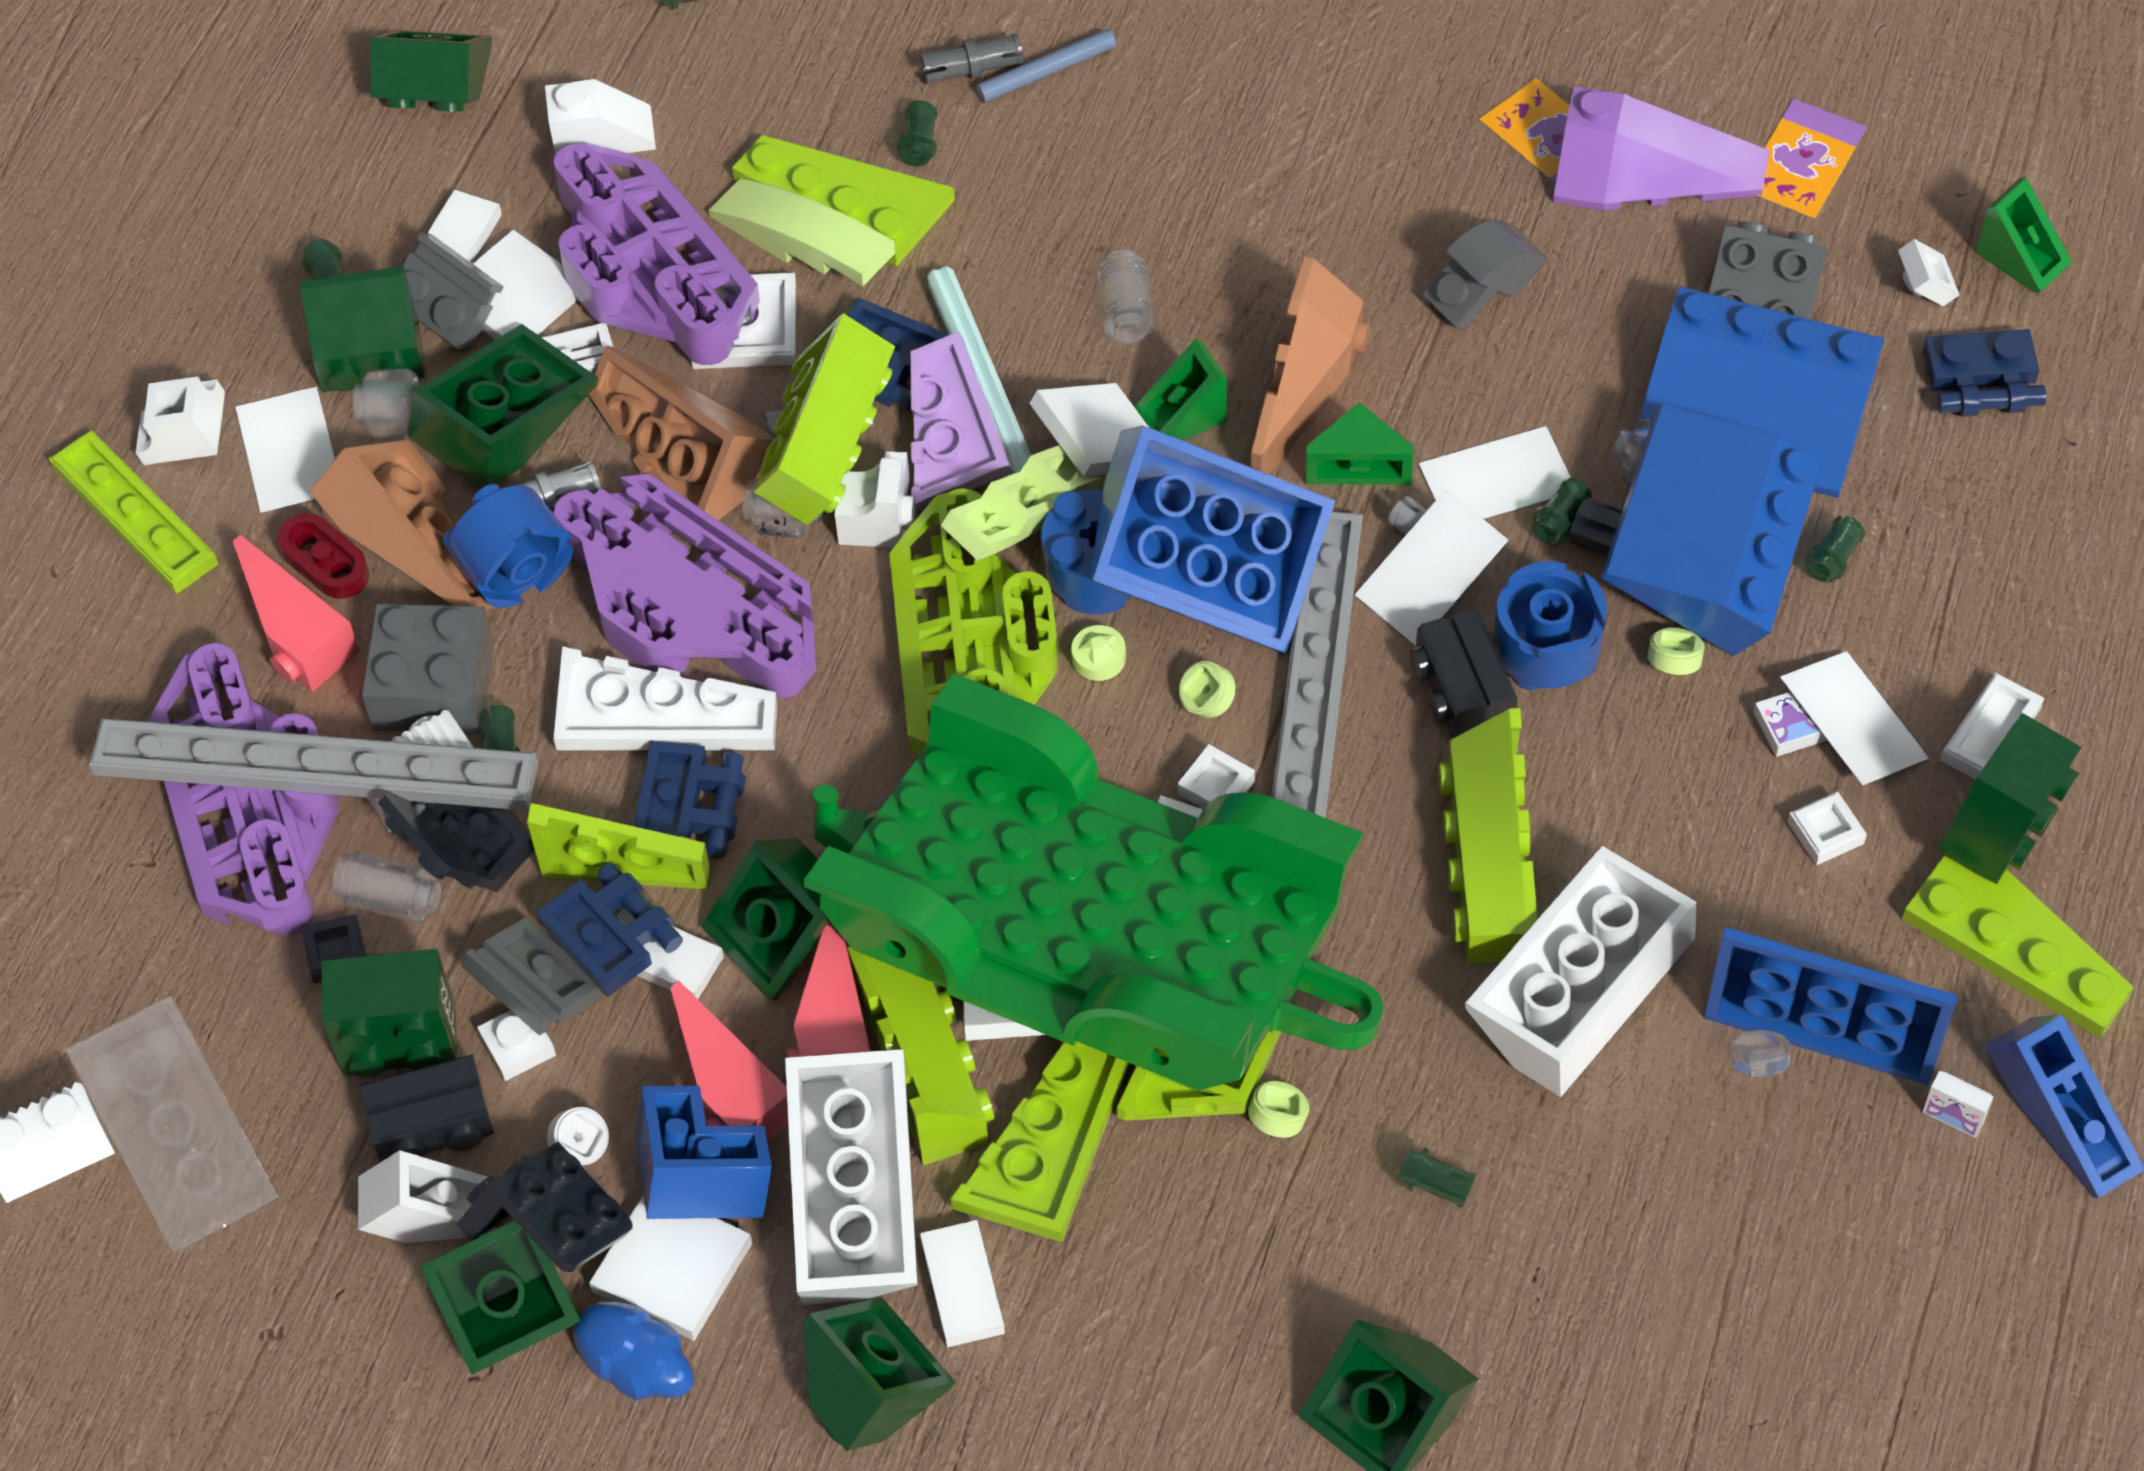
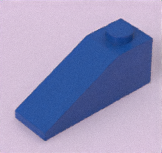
M2063 1014L2030 1017L1985 1045L2012 1097L2093 1198H2100L2144 1170L2138 1154Z

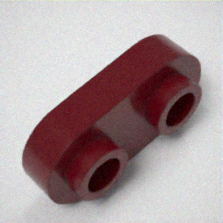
M303 513L289 518L281 525L277 541L284 560L323 594L335 599H345L358 594L365 588L369 580V568L363 552L326 520L315 514ZM313 544L311 549L301 550L303 546ZM341 574H349L343 578H337Z

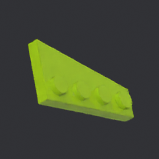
M1945 854L1905 908L1902 917L1903 921L2058 1014H2063L2065 1018L2100 1039L2125 1005L2133 990V986L2008 870L2005 871L1999 882L1995 884Z

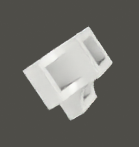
M197 376L148 384L145 410L141 411L135 453L144 465L217 455L225 390L218 380L201 382Z
M886 451L884 458H881V462L876 467L862 472L848 471L844 474L841 483L846 486V490L835 508V522L839 545L894 548L904 535V527L909 528L915 521V496H909L910 477L907 453Z

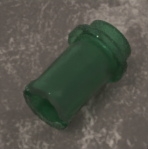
M913 101L908 104L905 110L904 133L898 138L896 148L903 162L911 166L926 165L936 153L937 145L933 139L935 118L937 119L938 112L934 105L929 102Z
M319 239L311 242L304 248L302 265L305 271L312 273L314 279L345 275L340 263L342 258L340 248L329 240Z
M1568 478L1567 481L1563 480L1560 488L1549 503L1544 507H1539L1533 514L1532 531L1539 540L1549 545H1556L1569 538L1571 525L1575 520L1581 503L1588 497L1592 498V493L1588 486L1574 478Z
M1841 515L1837 516L1821 542L1809 548L1806 554V569L1814 579L1823 583H1830L1844 576L1847 571V560L1865 537V530L1861 523L1850 516H1845L1844 520Z
M490 706L492 721H490L489 711L486 708L483 709L480 713L483 746L481 749L521 752L515 746L514 711L508 706Z
M1426 1147L1423 1148L1422 1152L1410 1148L1398 1177L1399 1181L1408 1184L1406 1190L1412 1192L1414 1187L1454 1203L1457 1207L1463 1209L1477 1173L1472 1171L1470 1173L1428 1155L1429 1149Z

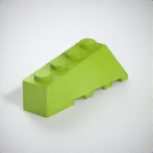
M842 313L793 361L790 373L796 376L793 383L790 382L785 387L781 401L787 405L775 420L772 433L777 435V437L766 449L754 493L806 525L810 524L823 511L831 513L837 507L846 490V486L841 483L842 478L853 467L862 450V447L856 444L858 438L868 429L877 413V408L872 405L874 398L883 391L891 378L892 369L887 366L894 351V345Z
M1520 708L1507 709L1450 740L1448 762H1439L1438 765L1440 795H1450L1451 810L1443 811L1445 844L1455 843L1456 859H1448L1450 893L1460 892L1461 908H1453L1455 942H1465L1467 963L1501 962L1537 921L1533 861H1525V856L1530 854L1529 810H1519V807H1524V779L1526 778L1524 754H1517L1519 734L1522 729Z
M892 941L895 947L906 951L900 943ZM848 946L847 951L854 982L880 1051L904 1050L908 1127L923 1166L989 1144L986 1122L995 1119L993 1109L984 1086L977 1089L973 1087L968 1073L976 1071L975 1063L966 1039L963 1038L956 1041L950 1025L957 1023V1018L951 998L946 994L947 990L937 993L933 982L857 952L851 946Z

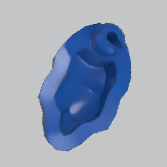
M622 1302L595 1303L587 1306L578 1314L581 1321L573 1326L574 1343L581 1359L599 1379L610 1382L622 1394L636 1401L651 1396L663 1398L683 1397L692 1389L695 1377L689 1361L682 1352L680 1334L669 1325L653 1319L642 1308Z

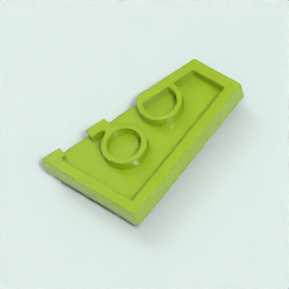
M534 803L530 804L527 824L542 878L582 879L583 881L600 882L597 878L600 869L608 863H614L623 874L631 873L641 885L706 890L708 888L710 866L704 842Z

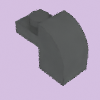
M1488 220L1469 229L1446 250L1453 258L1424 291L1423 295L1455 327L1465 330L1497 291L1516 297L1548 258L1515 226L1502 220Z

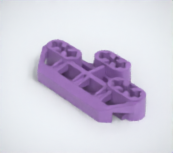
M586 142L568 145L560 149L554 156L553 162L559 199L572 216L570 228L564 231L559 238V250L564 278L572 289L573 294L598 322L676 342L688 358L697 364L714 365L725 360L732 351L733 341L739 339V332L745 316L747 315L753 321L760 302L758 283L654 162ZM608 165L629 167L631 178L620 180ZM648 201L652 202L658 209L653 212L655 223L650 220L639 205ZM686 243L693 251V253L689 254L691 266L687 264L675 247ZM723 286L729 293V296L725 297V304L714 291V289Z
M651 474L620 477L623 489L621 493L610 494L602 488L595 494L588 490H577L565 494L555 504L554 515L571 535L572 539H569L568 543L573 548L572 559L589 571L605 640L610 646L641 668L657 672L658 668L661 667L680 671L681 674L690 664V659L693 657L721 658V661L727 667L759 689L776 692V697L782 699L793 697L801 692L809 679L817 671L810 583ZM636 505L649 515L637 525L630 520L634 516L633 509L630 506ZM674 531L703 551L704 554L692 563L685 558L689 554L688 547L670 535L671 532ZM728 569L760 591L750 602L742 597L745 593V586L727 575L726 571ZM784 608L802 619L803 631L802 625L781 612ZM802 632H803V640H802V638L799 636Z
M219 643L206 644L196 651L184 655L148 721L318 735L316 726L307 716L293 713L279 717L252 701L235 653L228 646ZM223 679L233 709L234 718L230 720L225 719L222 705L215 689V682ZM192 684L195 695L187 697L192 716L183 721L175 718L172 723L168 712L186 685ZM164 781L197 901L204 916L230 926L227 916L229 914L262 927L266 931L284 936L297 934L302 931L301 927L308 926L311 923L314 911L306 883L339 811L340 802L338 795ZM229 807L231 817L223 820L229 841L219 845L212 823L202 826L199 815ZM275 854L279 871L287 890V898L282 901L278 899L273 878L267 866L266 857ZM247 870L249 881L241 883L247 903L235 900L231 887L220 889L217 879Z

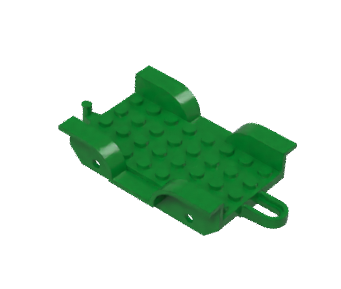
M954 673L931 704L928 744L880 810L872 813L838 809L839 793L834 787L829 785H819L812 791V797L816 802L814 839L825 846L826 850L805 877L804 887L820 893L821 911L853 950L947 988L946 994L1072 1046L1076 1041L1197 1091L1240 1080L1268 1031L1278 1030L1339 1050L1362 1048L1371 1043L1378 1034L1383 1013V1003L1378 992L1360 979L1310 960L1338 913L1346 868L1362 841L1363 832L1281 800L1261 794L1245 792L1224 794L1213 799L1204 807L1199 817L1196 818L1099 780L1098 765L1091 749L1083 738L1062 719L1034 704ZM892 941L900 943L906 951L895 947ZM1298 989L1352 1011L1359 1020L1354 1024L1339 1023L1289 1002ZM1153 1048L1161 1049L1168 1057L1158 1055Z

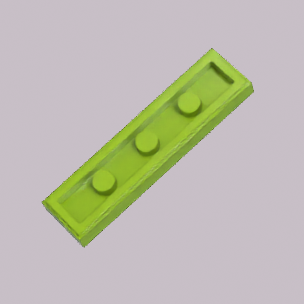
M92 430L49 458L52 469L176 595L219 565L216 554Z

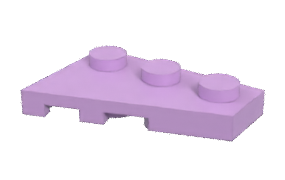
M958 331L911 351V410L914 414V442H911V461L914 464V487H911V496H915V511L920 512L931 503L936 495L949 493L960 488L972 490L1014 471L960 332Z

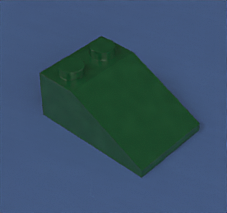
M520 324L413 390L408 437L479 489L490 484H498L524 466L597 386L598 377L525 325Z

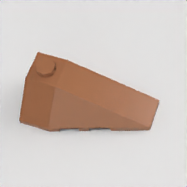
M1304 256L1287 311V317L1290 320L1285 345L1279 344L1275 358L1276 365L1272 390L1278 392L1268 391L1266 393L1251 452V468L1269 475L1350 373L1355 353H1365L1369 339L1370 323L1362 322L1364 301L1314 258Z
M605 346L594 374L598 377L597 386L589 393V396L615 435L624 436L636 454L633 462L639 471L651 474L717 520H720L754 493L766 449L775 438L736 412L614 347Z
M409 440L344 448L310 489V493L322 506V512L325 517L337 525L342 532L453 606L484 607L485 610L498 608L489 605L451 558L449 551L444 546L443 537L461 518L459 514H448L441 500V497L446 492L445 487L438 475Z

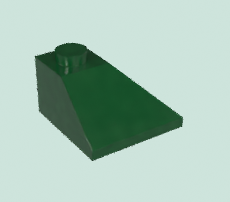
M798 837L755 841L701 924V927L770 1001L779 998L829 922V919L820 909V893L804 887V879L818 861V858Z
M883 1297L810 1313L803 1321L809 1408L824 1424L827 1434L840 1444L846 1452L885 1441L947 1393L956 1382Z
M1359 1319L1353 1322L1298 1417L1367 1471H1412L1450 1427L1479 1378L1432 1342Z

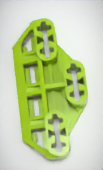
M960 488L949 493L936 495L889 553L909 749L918 755L921 754L928 744V716L931 714V704L953 673L1035 705L1058 671L1057 633L1049 582L1042 575L1035 572L1023 571L1016 573L996 554L980 561L973 557V565H964L961 544L941 526L951 509L982 497L978 492L971 489ZM933 524H940L941 535L930 536L932 556L922 558L915 554L911 558L910 546ZM946 585L948 596L937 597L939 618L929 621L927 600H916L915 589ZM1023 608H1033L1038 650H1028ZM953 649L954 660H944L946 682L936 685L933 662L922 663L921 652Z

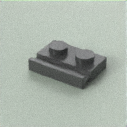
M420 232L417 238L420 243L415 253L410 252L403 265L418 320L457 349L470 351L493 308L490 303L496 293H501L504 286L434 235Z
M527 917L486 939L482 948L476 951L471 948L465 952L462 968L539 1036L546 1032V1027L551 1023L556 1022L560 1024L600 999L601 990L558 944Z

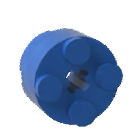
M497 484L483 487L474 495L472 499L473 506L443 537V544L449 551L451 558L489 605L498 608H507L523 603L524 600L519 594L533 586L539 592L550 587L567 568L573 554V548L568 543L569 539H572L570 533L533 488L524 485L509 486L502 489Z
M1099 489L1080 492L1069 491L1060 494L1055 499L1053 508L1047 514L1041 532L1044 578L1049 582L1052 594L1054 591L1059 597L1064 599V605L1074 611L1085 614L1115 612L1125 607V601L1131 598L1129 595L1089 581L1103 490Z
M1556 561L1536 562L1515 571L1508 578V582L1501 593H1499L1496 603L1493 644L1505 671L1513 677L1516 685L1522 689L1536 690L1538 688L1565 687L1578 682L1595 671L1601 653L1607 604L1601 587L1585 572L1581 576L1566 570L1567 564Z

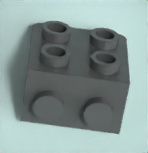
M1738 221L1737 227L1725 225L1709 294L1811 319L1820 277L1823 274L1828 247L1818 245V237L1804 233L1789 232L1788 238L1767 234L1768 227L1752 222Z

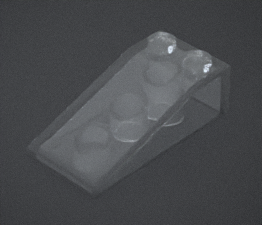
M172 996L65 1049L173 1255L279 1199Z

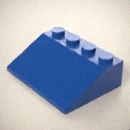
M1679 286L1665 327L1634 435L1633 445L1644 447L1656 408L1663 403L1782 436L1822 461L1813 492L1839 498L1876 377L1885 338Z
M1662 403L1656 408L1601 578L1733 656L1737 655L1771 632L1822 461L1778 434Z
M1144 425L1124 429L1120 432L1104 482L1089 581L1284 654L1287 653L1335 500Z
M1725 927L1704 1019L1929 1085L1958 995Z

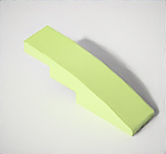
M740 178L708 210L711 218L785 263L796 257L824 275L833 268L861 286H864L895 254L894 240L856 219L813 199L764 183Z
M1058 445L1031 455L1020 472L991 482L980 499L951 509L941 526L977 561H980L1041 530L1047 514L1053 508L1054 501L1060 494L1069 491L1101 490L1104 488L1106 475L1083 477L1061 446Z

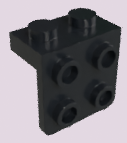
M385 793L378 801L379 806L388 815V818L385 820L388 828L402 840L409 843L412 842L421 853L417 857L418 862L427 872L440 880L447 876L456 879L469 889L476 885L498 892L535 850L529 829L511 809L432 803L430 807L388 793Z
M559 1141L531 1158H528L527 1155L519 1158L501 1176L495 1178L491 1175L484 1179L467 1196L466 1200L471 1206L456 1223L461 1231L473 1241L512 1217L554 1264L564 1272L574 1271L626 1237L633 1228L631 1219L622 1211L617 1201L598 1185L582 1167L579 1160L570 1154Z

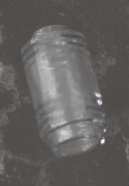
M1114 251L1103 259L1102 264L1098 268L1103 329L1110 339L1124 344H1133L1149 336L1155 327L1149 268L1141 256L1134 251Z
M356 851L352 855L345 854L342 856L333 876V894L335 897L341 898L344 905L416 923L423 921L427 914H433L441 898L440 882H437L436 877L427 872L422 866L361 851Z

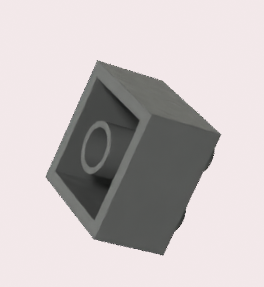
M376 605L362 698L373 731H409L412 724L420 718L433 715L439 716L443 710H449L463 733H481L494 644L484 607Z

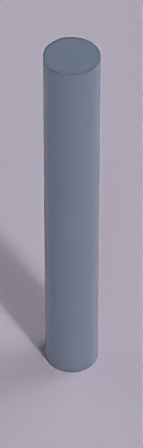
M1110 29L1103 30L977 84V94L980 100L986 103L1116 47L1115 37Z

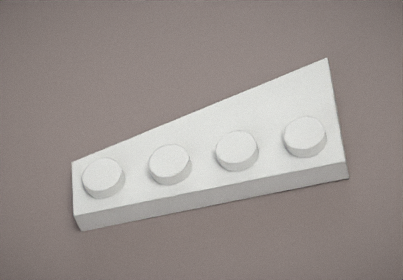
M562 646L554 743L556 750H649L651 741L705 746V750H775L778 704L776 692L707 678L705 682L682 678L680 671L661 667L658 668L657 672L629 666L628 660L606 656L604 661L582 656L581 650Z

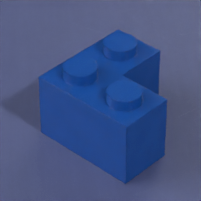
M642 1086L635 1141L646 1219L764 1218L772 1168L765 1126H706L700 1086Z

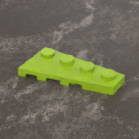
M761 135L732 167L734 181L736 182L740 178L776 186L813 199L856 219L894 240L895 254L887 262L895 267L903 261L955 201L954 187Z
M1077 1041L1073 1046L1064 1042L1042 1072L1043 1078L1028 1099L1024 1097L1012 1114V1121L996 1143L992 1142L981 1156L979 1166L966 1184L962 1183L952 1196V1209L1063 1243L1130 1063Z

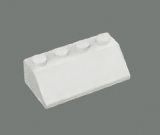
M1601 846L1465 1002L1466 1010L1513 1068L1561 1098L1695 940L1696 901L1604 846Z
M904 1050L785 1058L797 1293L802 1304L862 1301L917 1286Z

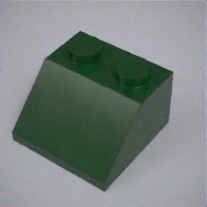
M394 30L371 37L370 97L386 98V107L416 108V100L434 101V110L464 111V103L468 104L480 99L492 48V36Z
M404 266L300 281L313 363L323 393L350 391L359 387L387 383L400 384L408 380L425 378L421 328Z
M515 1220L420 1266L471 1375L581 1321L554 1262Z

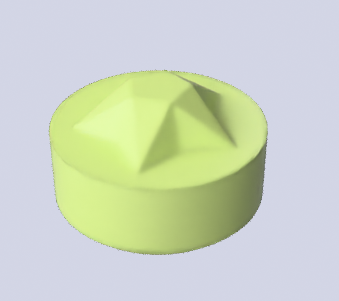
M1104 625L1089 626L1081 630L1073 639L1071 647L1072 663L1075 670L1081 676L1089 680L1104 681L1115 677L1123 669L1126 662V646L1122 635L1115 629Z
M1664 628L1651 636L1648 660L1652 666L1665 673L1675 675L1691 674L1696 672L1702 665L1705 645L1699 636L1689 630Z
M1200 661L1191 665L1183 674L1179 684V698L1184 708L1204 718H1214L1223 714L1231 705L1235 695V681L1232 674L1223 666L1210 661Z
M1269 1081L1262 1083L1256 1088L1248 1107V1114L1253 1124L1264 1133L1286 1138L1292 1137L1302 1130L1310 1108L1307 1098L1296 1087L1285 1082Z

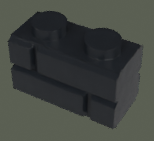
M1472 609L1454 614L1447 620L1444 617L1426 622L1417 628L1416 647L1410 649L1411 664L1418 680L1427 678L1433 691L1428 696L1432 715L1437 724L1446 722L1453 739L1507 709L1517 708L1518 698L1479 610Z
M473 1054L360 1084L371 1139L380 1162L398 1151L425 1157V1153L445 1147L457 1151L466 1150L478 1145L482 1141V1137L494 1134L482 1081Z

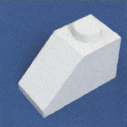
M596 79L545 86L549 127L555 155L565 146L585 142L624 153L656 149L652 112L649 104Z
M398 1151L358 1176V1230L404 1243L468 1238L456 1223L471 1206L466 1200L467 1196L487 1176ZM496 1227L493 1228V1229H491L490 1231L486 1232L485 1234H487V1233H489V1232L495 1230Z

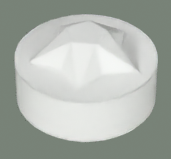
M576 1107L559 1113L549 1125L547 1132L548 1147L559 1141L570 1154L579 1160L582 1166L597 1161L607 1148L609 1141L607 1125L604 1119L592 1109Z

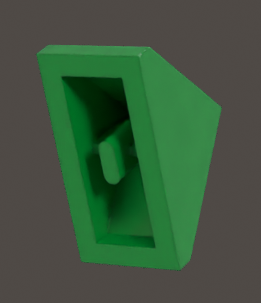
M2027 177L2019 178L1987 207L1976 254L2032 292L2043 291L2072 263Z
M1194 339L1137 403L1135 409L1149 428L1184 441L1227 421V377L1203 341Z
M1359 402L1307 445L1306 484L1411 485L1414 456L1413 445Z

